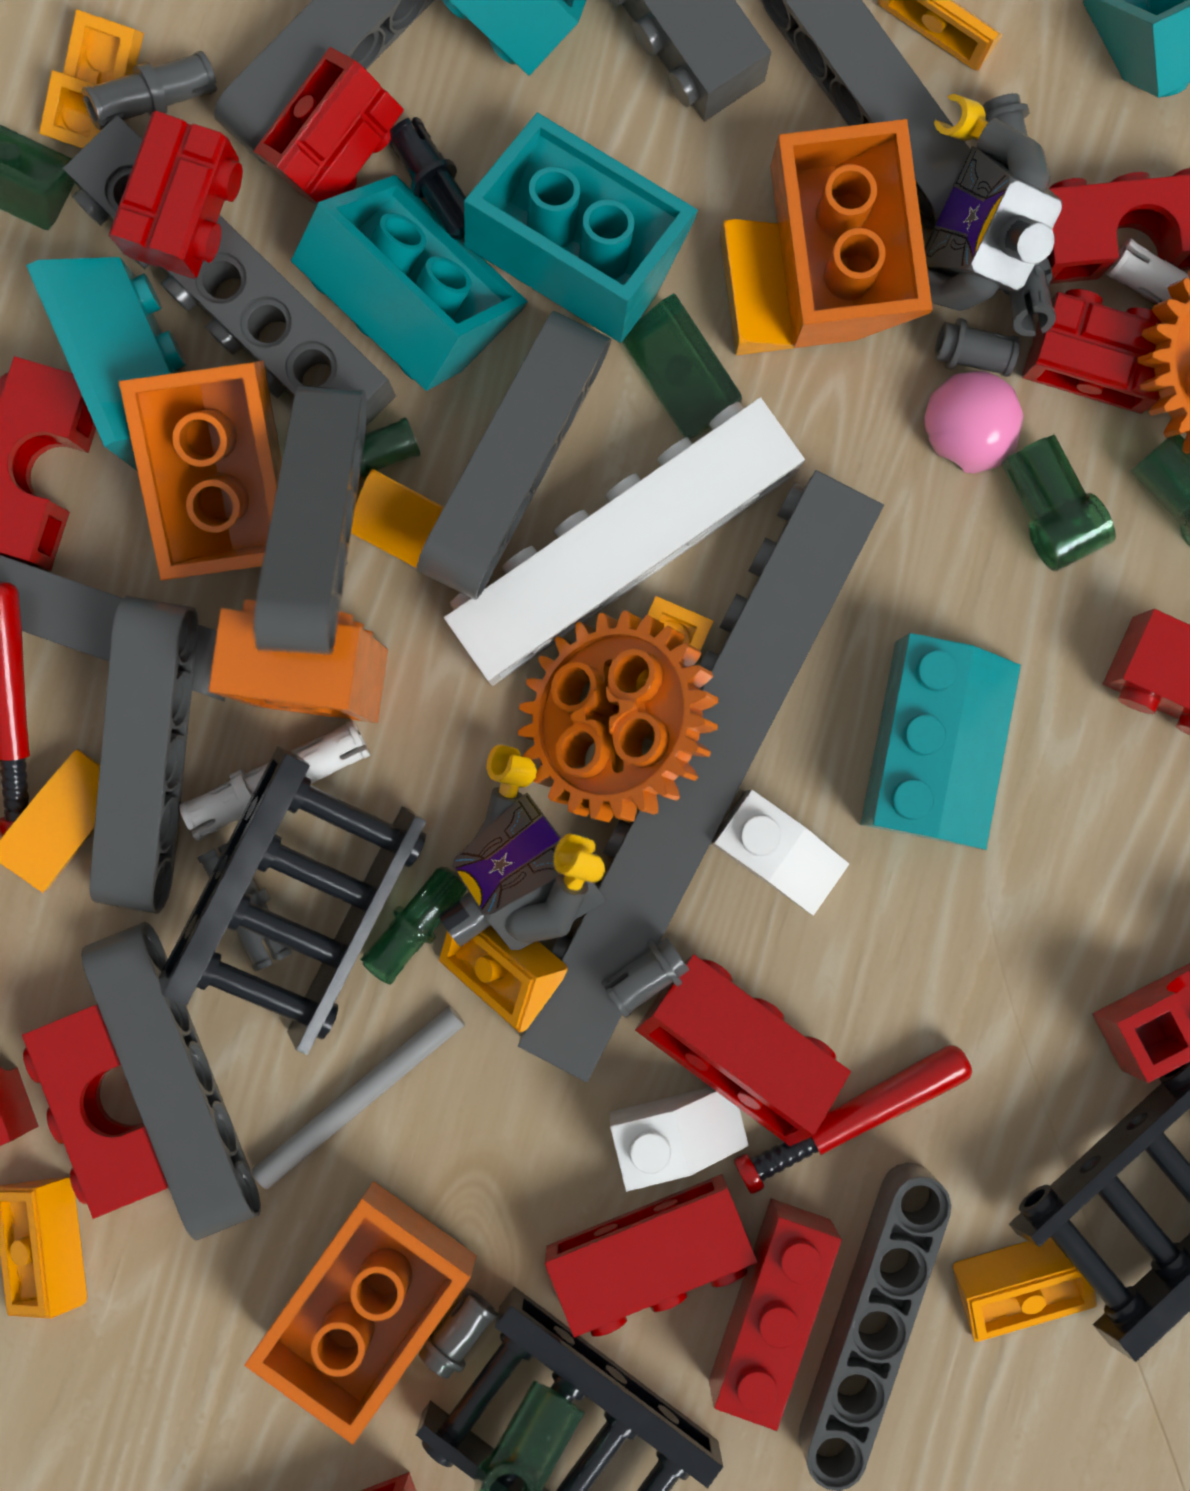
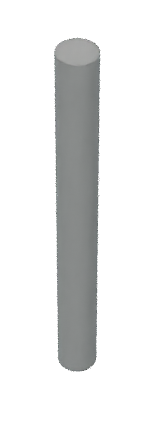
M449 1005L252 1169V1174L256 1181L263 1188L269 1189L464 1027L465 1023L455 1009Z

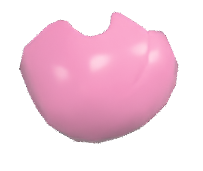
M973 371L950 376L931 393L924 417L925 430L929 435V442L938 456L955 462L965 473L975 474L1000 467L1016 451L1024 415L1015 390L1007 382L986 371Z

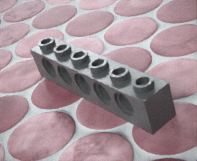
M118 115L63 167L64 171L79 188L72 198L100 226L108 219L112 222L114 221L143 140ZM219 215L217 221L221 226V242L218 252L212 262L203 261L197 278L192 279L158 266L167 275L160 284L188 312L197 304L212 319L205 328L230 354L234 355L242 348L254 361L264 360L269 392L274 397L278 398L286 391L294 399L296 387L298 385L304 386V374L310 367L317 364L331 366L329 378L325 383L317 387L365 390L367 405L366 426L396 397L389 379L221 215ZM135 260L144 269L149 265L147 263ZM228 279L241 280L240 287L233 296L225 299L215 298L216 290L222 282ZM274 321L286 323V329L278 340L270 343L259 341L260 332L267 324Z

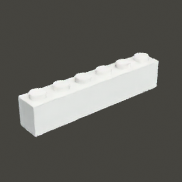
M761 397L745 408L740 401L725 408L710 421L709 425L712 428L710 433L694 444L686 437L672 445L657 459L661 467L642 480L636 473L623 479L606 494L609 503L589 516L585 510H581L567 518L554 530L558 538L539 552L533 546L518 552L502 566L506 574L485 588L477 600L460 593L450 602L454 611L445 616L444 619L492 686L553 645L557 636L563 638L573 631L575 623L579 621L584 623L798 473L805 458Z

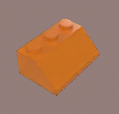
M907 119L778 134L770 170L793 348L856 341L930 314L933 307Z
M264 360L119 381L160 581L262 566L282 464Z

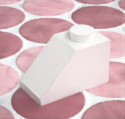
M753 790L743 793L711 841V844L813 916L849 866L847 861L806 827Z
M711 1087L610 1112V1128L626 1192L691 1176L749 1146L740 1109Z

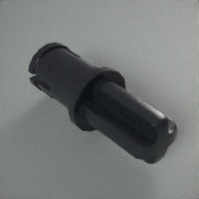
M413 117L412 121L406 118L400 121L390 130L391 141L389 145L408 171L412 179L411 189L414 195L419 198H426L451 238L455 240L464 238V200L466 197L454 179L457 173L455 164L449 159H444L420 118Z

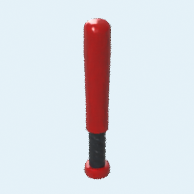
M0 581V773L3 787L2 795L4 797L3 805L5 808L4 816L0 818V835L4 836L29 805L27 765L25 760L30 756L19 592L14 584Z
M956 1045L946 1046L828 1112L813 1137L792 1146L782 1141L779 1145H775L770 1150H765L760 1155L752 1158L748 1154H743L737 1157L734 1163L750 1194L758 1193L765 1187L763 1181L774 1176L775 1173L782 1172L785 1168L793 1166L794 1163H799L804 1158L812 1156L813 1153L819 1152L820 1155H823L845 1142L965 1083L972 1075V1066L961 1048Z

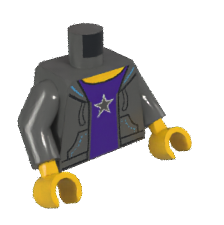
M950 94L947 98L959 103L961 106V118L955 126L935 119V128L941 134L962 141L976 139L978 142L977 147L972 146L944 208L926 243L925 255L932 303L963 311L990 299L997 290L1018 292L1025 285L1034 265L1044 261L1052 252L1055 243L1052 229L1062 210L1063 200L1047 188L1050 182V173L1045 152L1039 143L997 118H993L989 122L986 121L984 107L979 102L961 95Z
M496 745L488 755L486 769L491 780L501 783L500 787L492 789L485 821L475 838L454 858L452 864L453 869L469 893L438 914V917L459 946H463L491 925L511 950H521L533 942L565 936L570 931L575 919L603 904L606 899L594 882L602 878L605 869L602 859L592 854L595 850L593 840L574 834H566L561 838L528 792L524 795L518 792L519 787L529 786L536 778L537 769L530 758L521 756L517 748Z

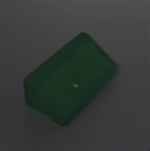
M0 125V209L43 230H49L56 222L75 184L63 169L73 158Z
M675 293L663 299L639 319L622 341L624 347L684 438L688 437L690 440L710 427V421L721 411L735 402L740 401L741 403L742 395Z

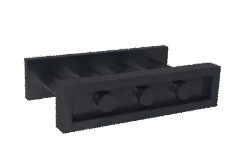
M277 746L158 979L163 996L188 1005L196 987L205 990L210 985L293 1020L287 1033L296 1051L308 1055L316 1038L322 1040L330 1032L338 1013V1004L334 1002L403 867H411L419 857L426 839V834L422 832V829L427 821L412 810L402 806L393 824L319 790L311 786L312 779L305 776L310 764L300 756ZM298 809L303 810L381 847L364 881L358 880L281 844L282 837L275 833L286 812L296 813ZM268 868L274 869L351 904L335 938L332 939L251 903V895L245 892L256 870L265 872ZM240 926L322 962L305 997L220 961L221 954L215 950L226 929L235 931Z
M1190 1062L1159 1077L1161 1084L1051 1185H1042L1030 1192L1019 1205L1021 1213L1009 1223V1226L1017 1235L1038 1247L1049 1238L1055 1242L1106 1303L1104 1306L1105 1313L1092 1325L1110 1346L1134 1362H1137L1190 1312V1233L1181 1242L1173 1243L1117 1175L1145 1150L1190 1204V1163L1164 1133L1190 1108ZM1097 1193L1153 1259L1151 1262L1152 1269L1134 1286L1126 1287L1070 1221V1218Z
M515 1286L498 1310L495 1328L501 1331L500 1339L502 1344L450 1414L430 1400L422 1412L416 1436L422 1440L424 1450L433 1460L445 1467L455 1465L488 1491H549L525 1473L523 1469L573 1400H582L586 1396L605 1410L604 1417L607 1421L556 1491H589L625 1440H635L637 1435L657 1450L656 1456L659 1460L637 1491H670L679 1478L687 1480L689 1476H692L706 1488H709L723 1468L719 1441L581 1336L574 1338L569 1327ZM534 1356L553 1371L552 1378L554 1383L502 1454H500L470 1430L523 1359L529 1361Z

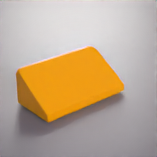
M878 0L877 2L879 6L973 70L979 71L1003 35L954 0Z
M741 219L723 220L720 241L735 356L794 349L778 224Z
M371 469L355 504L351 534L417 568L424 544L444 506Z
M491 925L463 946H459L447 931L439 958L441 964L519 1033L528 1029L563 981L568 970V966L540 942H533L521 950H511Z
M69 1177L0 1185V1258L8 1316L51 1319L80 1307L87 1301L76 1196Z
M1051 1238L1040 1247L1026 1241L960 1260L953 1264L955 1281L974 1342L983 1341L1097 1307L1095 1290Z

